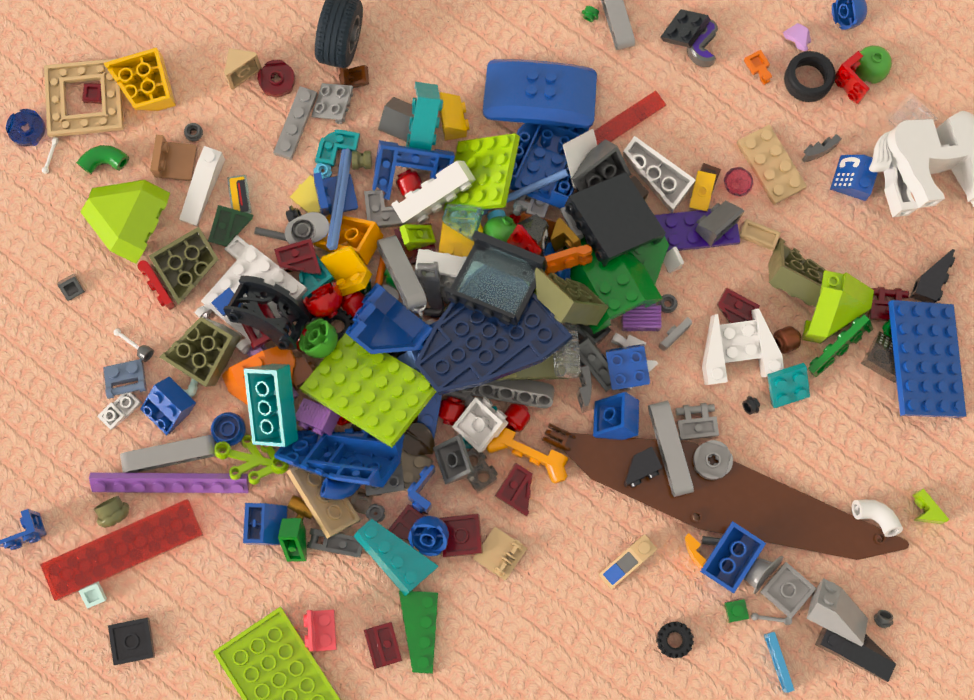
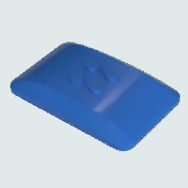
M522 59L491 60L487 65L483 116L489 120L589 128L593 125L595 117L597 73L589 67L558 62Z

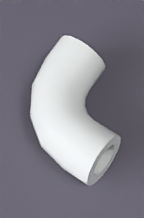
M868 499L853 501L851 508L855 519H872L876 521L886 537L898 535L903 531V527L894 511L884 503Z

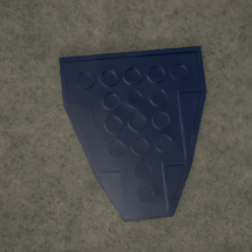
M484 265L467 279L459 292L515 314L529 286L522 279ZM533 293L517 326L513 324L506 325L496 317L489 318L479 310L475 309V311H472L462 303L458 302L455 304L451 302L433 327L415 362V366L438 395L481 386L540 364L572 340L573 337L554 318V314L537 299L535 293Z

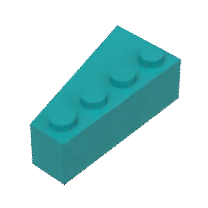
M373 519L362 526L354 535V538L405 596L439 567Z

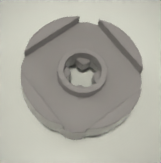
M710 440L695 450L693 455L694 469L705 479H721L731 470L733 456L724 443ZM712 455L718 460V463L713 465L708 461V458H711Z

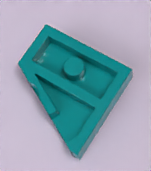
M317 254L316 257L321 275L303 272L299 274L300 283L308 289L302 296L303 299L306 296L309 299L313 296L311 294L312 291L334 280V277Z

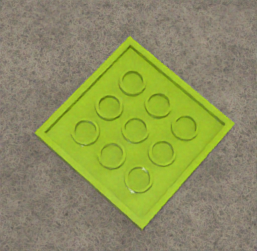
M514 133L458 141L454 162L464 161L476 180L471 183L472 186L468 190L460 191L456 194V199L451 202H445L444 211L453 213L506 207L520 136Z

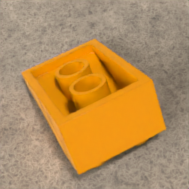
M328 215V216H327V220H328V222H329V226H330L331 215ZM342 216L338 248L336 250H329L326 247L328 233L326 237L313 243V245L330 253L352 246L364 264L368 265L378 247L377 240L382 239L384 235L374 221Z

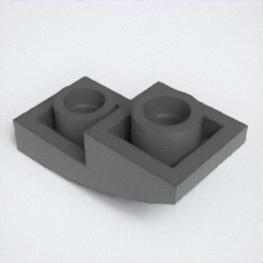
M836 134L832 139L828 137L822 144L819 141L814 146L810 144L804 150L805 156L802 161L809 162L824 156L833 150L842 138Z

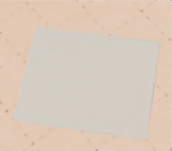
M594 129L563 144L571 178L589 152L597 146Z

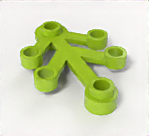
M244 435L241 440L242 446L248 448L251 454L232 450L230 445L223 441L218 442L214 447L215 456L219 459L230 457L246 461V463L240 466L230 468L229 476L233 480H238L242 473L259 465L267 467L249 473L248 480L251 484H258L260 478L271 473L283 474L289 469V464L275 458L274 454L276 452L272 446L263 447L264 445H260L261 451L269 456V458L263 457L256 445L252 444L251 435Z

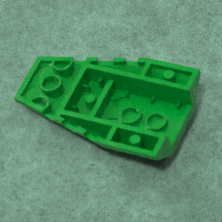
M585 237L580 239L582 246L587 244ZM592 249L591 263L586 265L578 264L571 268V280L585 284L608 306L597 326L589 325L593 334L611 326L610 320L642 304L647 308L663 300L645 266L631 252L610 260L607 266L604 267L597 260Z

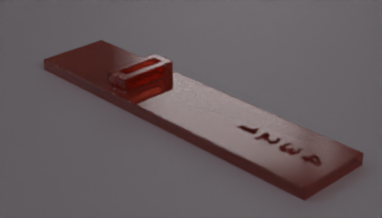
M655 90L594 130L597 145L605 139L612 142L665 107L666 103Z

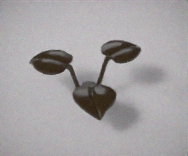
M413 423L409 430L405 431L403 449L408 454L415 456L433 454L435 442L430 429L422 423ZM354 424L350 427L354 431H362L361 428Z

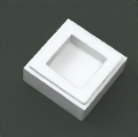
M236 235L224 249L237 260L250 245Z

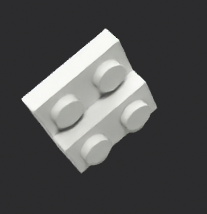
M475 397L452 426L478 452H483L492 439L497 438L508 424L505 420L507 416L500 410L495 411L491 407L493 403L486 397H483V399Z

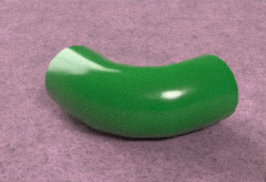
M99 145L85 152L76 164L89 174H92L101 164H109L120 171L128 163L129 156L113 146Z

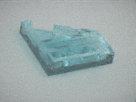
M447 204L442 220L444 224L473 241L472 236L475 230L478 231L484 209L474 205Z

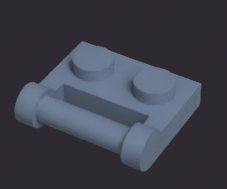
M141 359L103 367L107 399L114 398L115 395L147 390L144 365ZM138 381V383L113 388L116 385Z

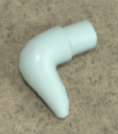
M191 378L188 389H183L191 398L197 392L198 382Z

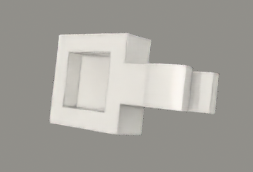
M615 333L611 340V343L620 347L639 344L646 345V342L631 335L625 339L623 336Z

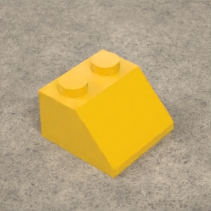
M439 92L440 99L443 100L442 111L439 112L445 141L467 137V130H470L468 119H464L463 114L466 113L465 102H461V98L458 95Z

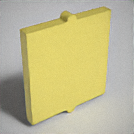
M310 175L302 184L298 185L299 188L290 198L307 213H320L314 177Z

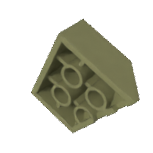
M779 238L768 263L769 283L776 289L786 291L791 297H797L807 305L816 307L825 269L811 259L805 260L799 253V250L796 248L791 250L784 245L786 241Z
M536 268L537 299L555 315L554 318L557 321L574 325L597 326L608 306L583 283L569 278L564 280L554 273L546 275L543 269Z
M200 317L160 358L205 387L215 386L242 335L223 324Z

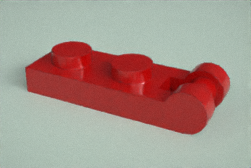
M145 260L140 261L137 267L144 276L149 278L147 284L151 290H156L159 294L156 298L162 307L166 306L169 310L176 307L149 263Z

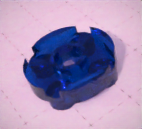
M31 109L19 110L20 112L10 115L6 122V131L10 139L19 146H36L45 133V122L38 113ZM26 124H29V130L24 132V130L21 129V127L26 126Z

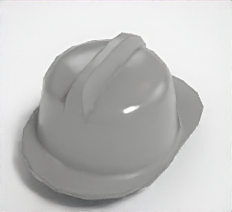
M309 212L301 215L287 224L285 228L286 240L289 244L311 238L312 243H315L326 237L329 232V222L319 212Z
M783 556L778 557L774 562L764 559L755 560L744 577V580L754 587V594L759 591L765 580L778 568L784 558Z

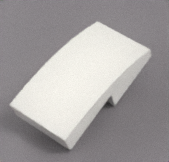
M132 392L124 393L114 403L111 402L97 417L112 430L133 413L142 402Z

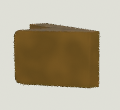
M558 218L551 236L554 251L556 252L564 246L568 249L582 246L578 236L561 218Z

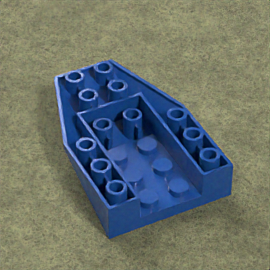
M524 123L516 133L520 136L510 189L514 191L566 169L569 176L526 194L557 208L565 207L569 195L573 194L575 188H573L563 144L589 131V128Z

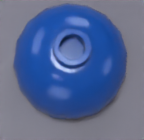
M836 0L835 3H832V16L835 24L839 23L841 26L839 28L844 30L861 25L867 16L866 1Z
M431 515L424 516L413 524L409 531L408 540L413 548L415 546L422 555L437 556L447 547L449 531L447 525L440 518Z

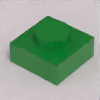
M745 599L724 603L729 623L749 619Z

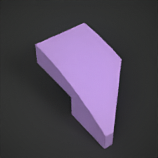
M797 23L783 32L785 39L795 42L797 49L805 52L808 50L807 45L811 43L808 28Z

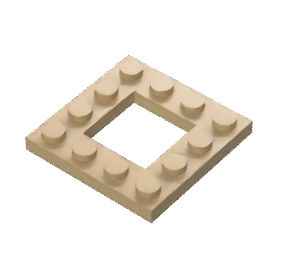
M115 59L44 65L47 135L49 138L124 130L121 88L104 65L105 62ZM101 80L102 112L67 115L65 84Z

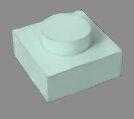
M99 581L79 590L87 608L102 603L107 599Z

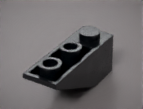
M954 249L949 251L916 280L911 298L927 303L940 301L943 295L941 288L949 278L947 271L955 261L953 256Z

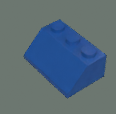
M732 521L700 572L734 594L766 543Z

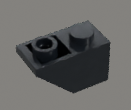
M652 447L632 457L624 481L625 487L630 485L633 488L642 483L641 479L645 477L652 479L659 475L658 471L662 469V466Z

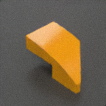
M688 533L684 537L688 553L695 564L701 569L707 560L696 551L701 544Z

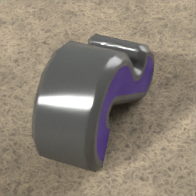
M713 20L708 23L691 48L687 47L688 57L700 67H710L716 60L714 55L704 49L718 31V26Z

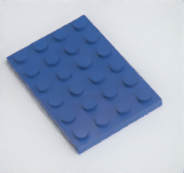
M900 300L889 301L900 416L967 417L954 304Z

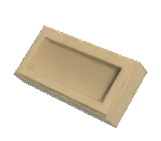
M746 219L739 237L774 251L781 232Z

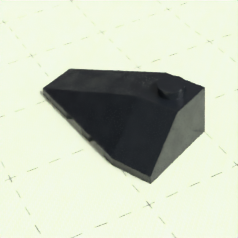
M823 627L815 643L816 646L886 682L889 681L896 666V663L866 633L864 644L861 647Z

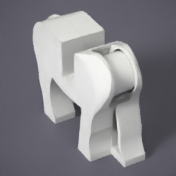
M960 111L949 117L937 128L933 119L905 120L879 138L874 148L869 170L871 172H884V191L892 217L907 216L918 208L936 206L944 200V194L934 183L931 174L952 170L967 196V201L971 202L974 207L973 114L967 111Z

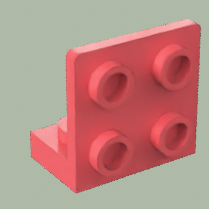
M307 610V615L303 616L304 627L308 628V635H305V647H308L311 652L337 650L335 610Z

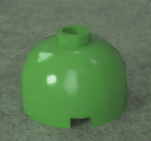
M871 45L865 47L860 51L863 57L860 60L861 65L856 69L855 73L864 82L868 81L872 84L881 82L891 70V56L885 48Z
M508 216L493 217L484 225L483 233L507 242L517 225Z
M320 318L308 324L305 336L303 334L300 336V349L313 358L328 356L336 348L338 342L336 329L329 322Z

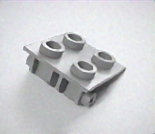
M322 83L311 117L334 119L337 124L345 122V112L349 110L347 107L350 106V100L353 96V86Z

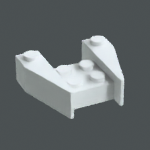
M760 309L751 310L753 318L751 321L720 325L718 314L711 316L702 363L704 385L728 382L725 363L758 359L761 377H768L767 374L784 369L782 354Z

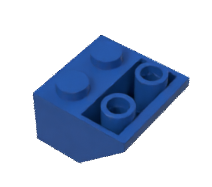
M169 376L153 386L140 410L167 436L190 414L196 402Z
M245 503L243 543L246 545L281 546L278 534L282 518H287V506Z

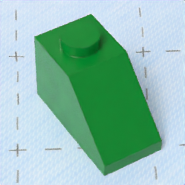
M282 518L278 539L287 562L306 561V529L302 519Z

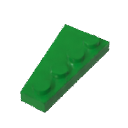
M863 315L861 318L857 317L847 331L844 330L838 335V340L833 345L829 344L819 358L816 357L810 362L808 369L815 377L819 376L835 362V356L840 357L845 354L851 343L857 344L862 339L861 336L865 331L870 333L874 329L866 315Z
M399 590L412 672L433 674L438 593L411 591L405 596Z

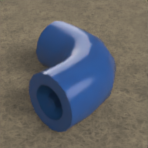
M325 478L321 486L320 496L327 499L342 500L352 496L361 485Z

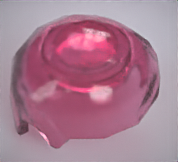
M743 167L731 168L724 177L726 190L736 197L746 196L751 192L754 185L752 175Z

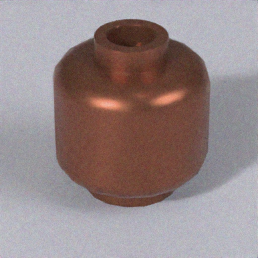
M792 326L779 329L773 334V338L783 354L800 347L801 333Z

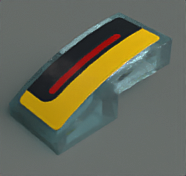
M247 176L227 177L231 209L251 213Z

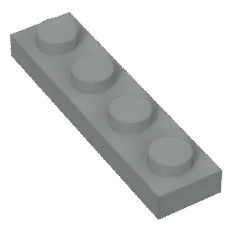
M299 87L274 149V155L292 160L318 94L316 91Z

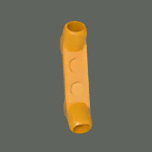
M504 428L499 436L493 438L486 447L487 452L491 454L507 448L512 450L511 454L522 458V456L529 458V462L536 466H540V464L546 466L550 480L554 484L562 482L568 477L565 470L568 457L552 449L547 456L513 440L516 432L508 428Z

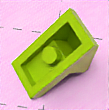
M404 224L399 227L407 250H414L436 243L431 225Z
M924 489L912 495L915 498V504L920 509L925 510L914 521L936 524L949 521V518Z

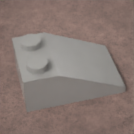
M823 578L812 594L807 619L862 647L868 618L840 586Z

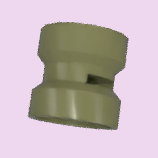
M352 151L353 170H358L362 167L372 169L371 151H365L364 153Z

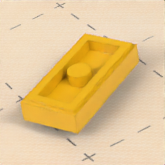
M697 171L689 208L708 211L716 174Z

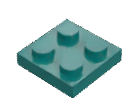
M804 363L767 374L771 405L774 409L810 397L807 366Z

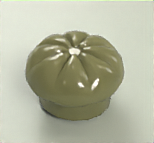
M119 496L99 504L94 508L98 516L97 524L106 528L120 523L129 514V504L126 502L122 503Z

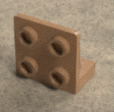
M156 134L150 171L156 178L192 181L197 146L195 144L167 142L163 135Z

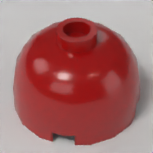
M334 282L333 286L330 283L320 286L311 292L312 297L308 299L306 296L303 300V303L312 315L331 318L338 313L337 310L343 302V295L337 283Z

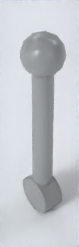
M752 613L751 615L754 621L761 619L784 622L786 625L792 624V618L790 619L789 617L784 619L762 616L757 613Z

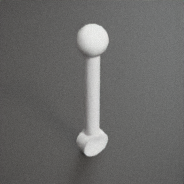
M57 137L52 139V146L45 167L42 168L44 174L49 172L48 167L55 146L59 141Z

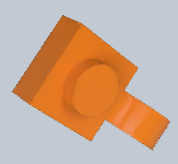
M759 50L745 57L744 62L753 75L758 73L763 85L769 83L770 78H772L771 73L767 70L770 63L763 52Z

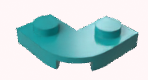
M334 130L335 132L328 134L324 138L322 137L315 158L316 164L322 163L334 167L338 150L348 148L350 151H357L360 133Z

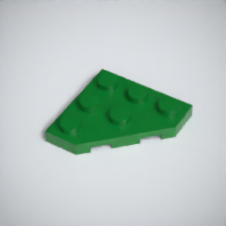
M665 236L658 244L654 245L650 242L630 251L645 266L654 284H656L669 247Z

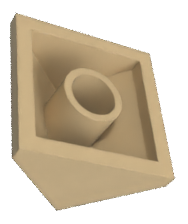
M229 48L224 74L230 88L233 90L262 69L255 52Z

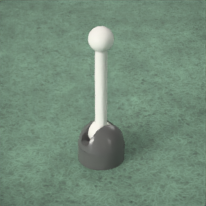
M118 328L113 331L115 336H120L137 349V356L142 361L147 362L153 356L154 350L147 345L138 346L122 334Z

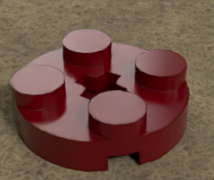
M271 60L265 63V66L259 70L258 83L265 95L282 97L292 92L295 85V74L293 69L284 61ZM275 75H278L279 78H281L279 82L272 81V79L275 78Z

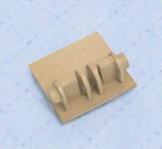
M494 527L482 544L483 554H476L473 559L506 581L527 548L518 540L513 539L497 527Z

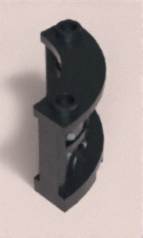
M241 276L239 279L240 285L228 306H225L223 309L230 322L245 324L261 331L272 339L281 350H295L297 347L296 343L306 323L311 322L313 318L305 304L300 299H294L289 295V290L276 283L273 286L265 283V279ZM271 301L276 303L281 318H266L258 304H266Z

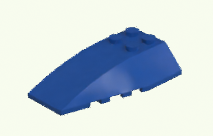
M353 428L345 429V432L333 431L330 436L325 433L323 436L312 432V430L297 431L298 441L286 447H280L274 454L278 460L319 476L347 483L383 488L400 464L404 434L391 448L366 431H354Z

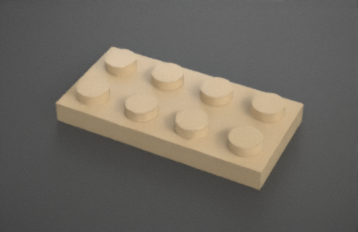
M770 124L737 141L738 147L773 205L807 188L806 183Z
M297 467L290 468L287 471L288 476L327 539L361 520L348 498L333 500L320 496L321 486L326 477Z

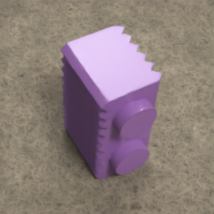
M656 303L647 308L644 305H640L621 315L622 331H660L662 327L661 305H656Z
M303 398L295 414L299 427L308 430L310 427L312 432L323 436L324 433L329 436L332 435L333 429L341 417L329 408L306 398Z

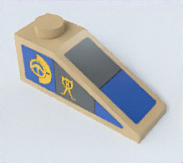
M644 534L598 575L612 590L648 559L657 548Z

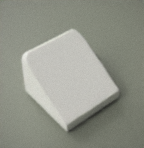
M677 247L669 250L663 261L669 273L681 269L684 264Z

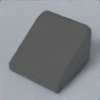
M75 274L57 283L67 301L85 292Z

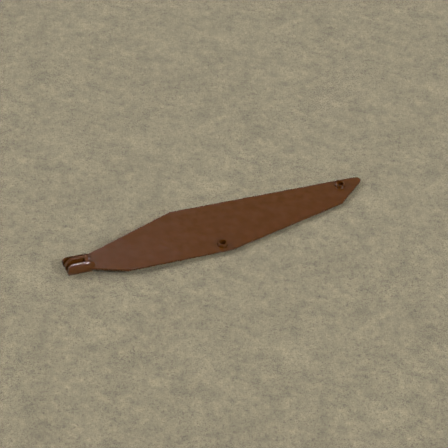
M551 423L548 425V428L551 430L545 431V435L548 437L542 438V441L563 450L590 479L700 530L724 534L733 521L767 543L854 560L901 551L909 547V543L905 539L896 535L886 537L881 528L861 519H855L854 516L735 461H733L731 470L721 479H705L694 469L693 455L700 446L694 442H681L694 492L674 497L656 439L628 438L618 440L595 438L593 434L570 433ZM652 447L662 466V469L658 471L659 475L652 479L645 477L641 479V484L633 488L630 485L625 487L624 481L632 457ZM714 455L708 458L711 465L718 463ZM693 514H697L699 516L698 521H695L693 519ZM878 535L882 538L881 542L877 540Z

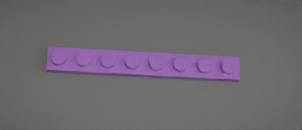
M90 472L89 476L92 492H249L248 474H241L238 480L231 479L229 473Z

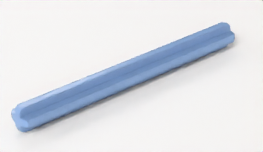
M348 148L341 151L326 244L329 250H336L338 248L352 151Z

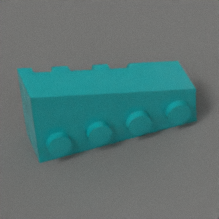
M415 82L414 89L416 90L417 98L412 100V114H414V117H410L409 131L411 134L408 133L406 147L431 150L432 145L436 143V134L434 132L435 128L439 127L440 117L437 116L438 111H442L443 100L440 99L438 85Z

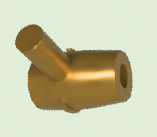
M293 495L287 508L297 513L295 518H301L302 521L304 517L308 519L313 518L303 498Z

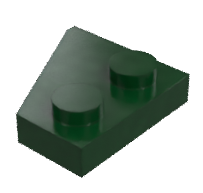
M218 205L208 242L227 247L233 238L253 219L254 215Z

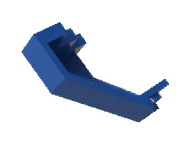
M376 283L362 301L364 305L357 310L352 319L354 321L353 325L349 326L345 333L370 354L422 350L433 328L413 312L407 310L402 303Z

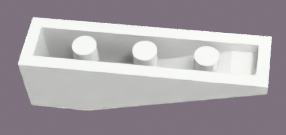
M204 146L192 177L179 218L180 221L198 226L225 162L222 152Z

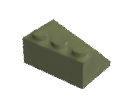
M199 227L149 255L178 305L219 260Z

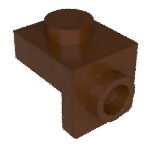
M361 65L350 69L340 68L339 80L341 84L351 85L353 88L369 85L368 67Z

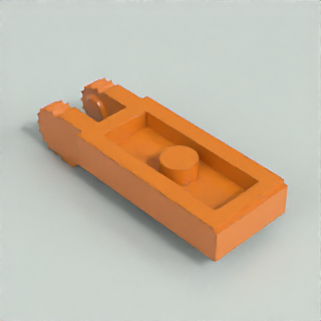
M586 244L544 256L548 265L544 273L548 275L572 268L578 264L586 265L591 263L592 247Z

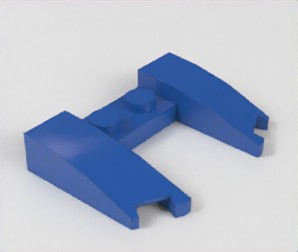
M379 140L372 190L375 191L376 187L385 192L384 198L390 200L396 166L431 171L430 179H437V173L454 163V152L399 146L398 143Z

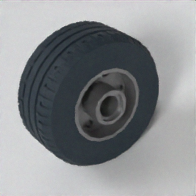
M325 0L320 13L315 38V58L319 63L339 68H346L351 64L362 26L363 5L360 0Z

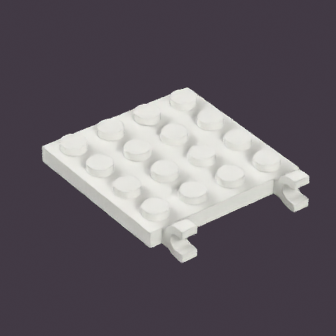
M250 245L201 300L204 306L199 307L194 312L199 318H208L213 311L243 335L245 339L241 340L236 347L244 355L250 350L251 341L242 324L230 322L227 315L222 316L211 302L227 288H230L235 293L240 285L239 279L241 276L265 279V283L273 286L276 283L289 290V295L296 300L300 299L308 290L253 245ZM272 301L269 302L268 305L274 316L281 318L277 310V304ZM253 328L258 338L262 337L261 332Z

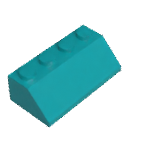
M269 364L245 368L244 377L252 444L286 447L298 441L290 364Z

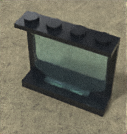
M475 230L472 236L474 245L451 288L446 286L444 288L447 299L455 304L458 302L462 303L472 311H475V309L479 310L489 318L496 317L506 325L513 324L517 326L536 289L535 270L540 268L545 272L548 266L546 258Z

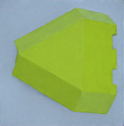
M146 180L96 187L91 189L89 197L80 212L109 251L136 264L148 245L147 241L159 222L158 218L162 210L165 209L168 203L170 192Z
M824 270L820 296L812 320L805 321L802 340L821 344L847 327L857 317L865 315L871 309L874 290L847 272L841 274Z

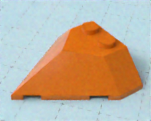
M275 346L229 367L222 374V378L228 392L248 405L244 377L245 368L269 364H290L292 380L296 360L292 350H281L278 346Z

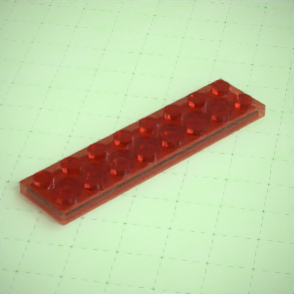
M186 499L40 564L54 601H58L78 592L84 587L98 581L101 582L203 536V532L189 499Z

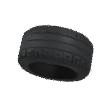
M806 51L796 55L790 61L784 75L786 89L791 96L802 102H815L822 99L828 94L835 81V69L830 59L814 51ZM805 65L815 67L821 72L824 84L817 88L806 87L798 81L795 70Z

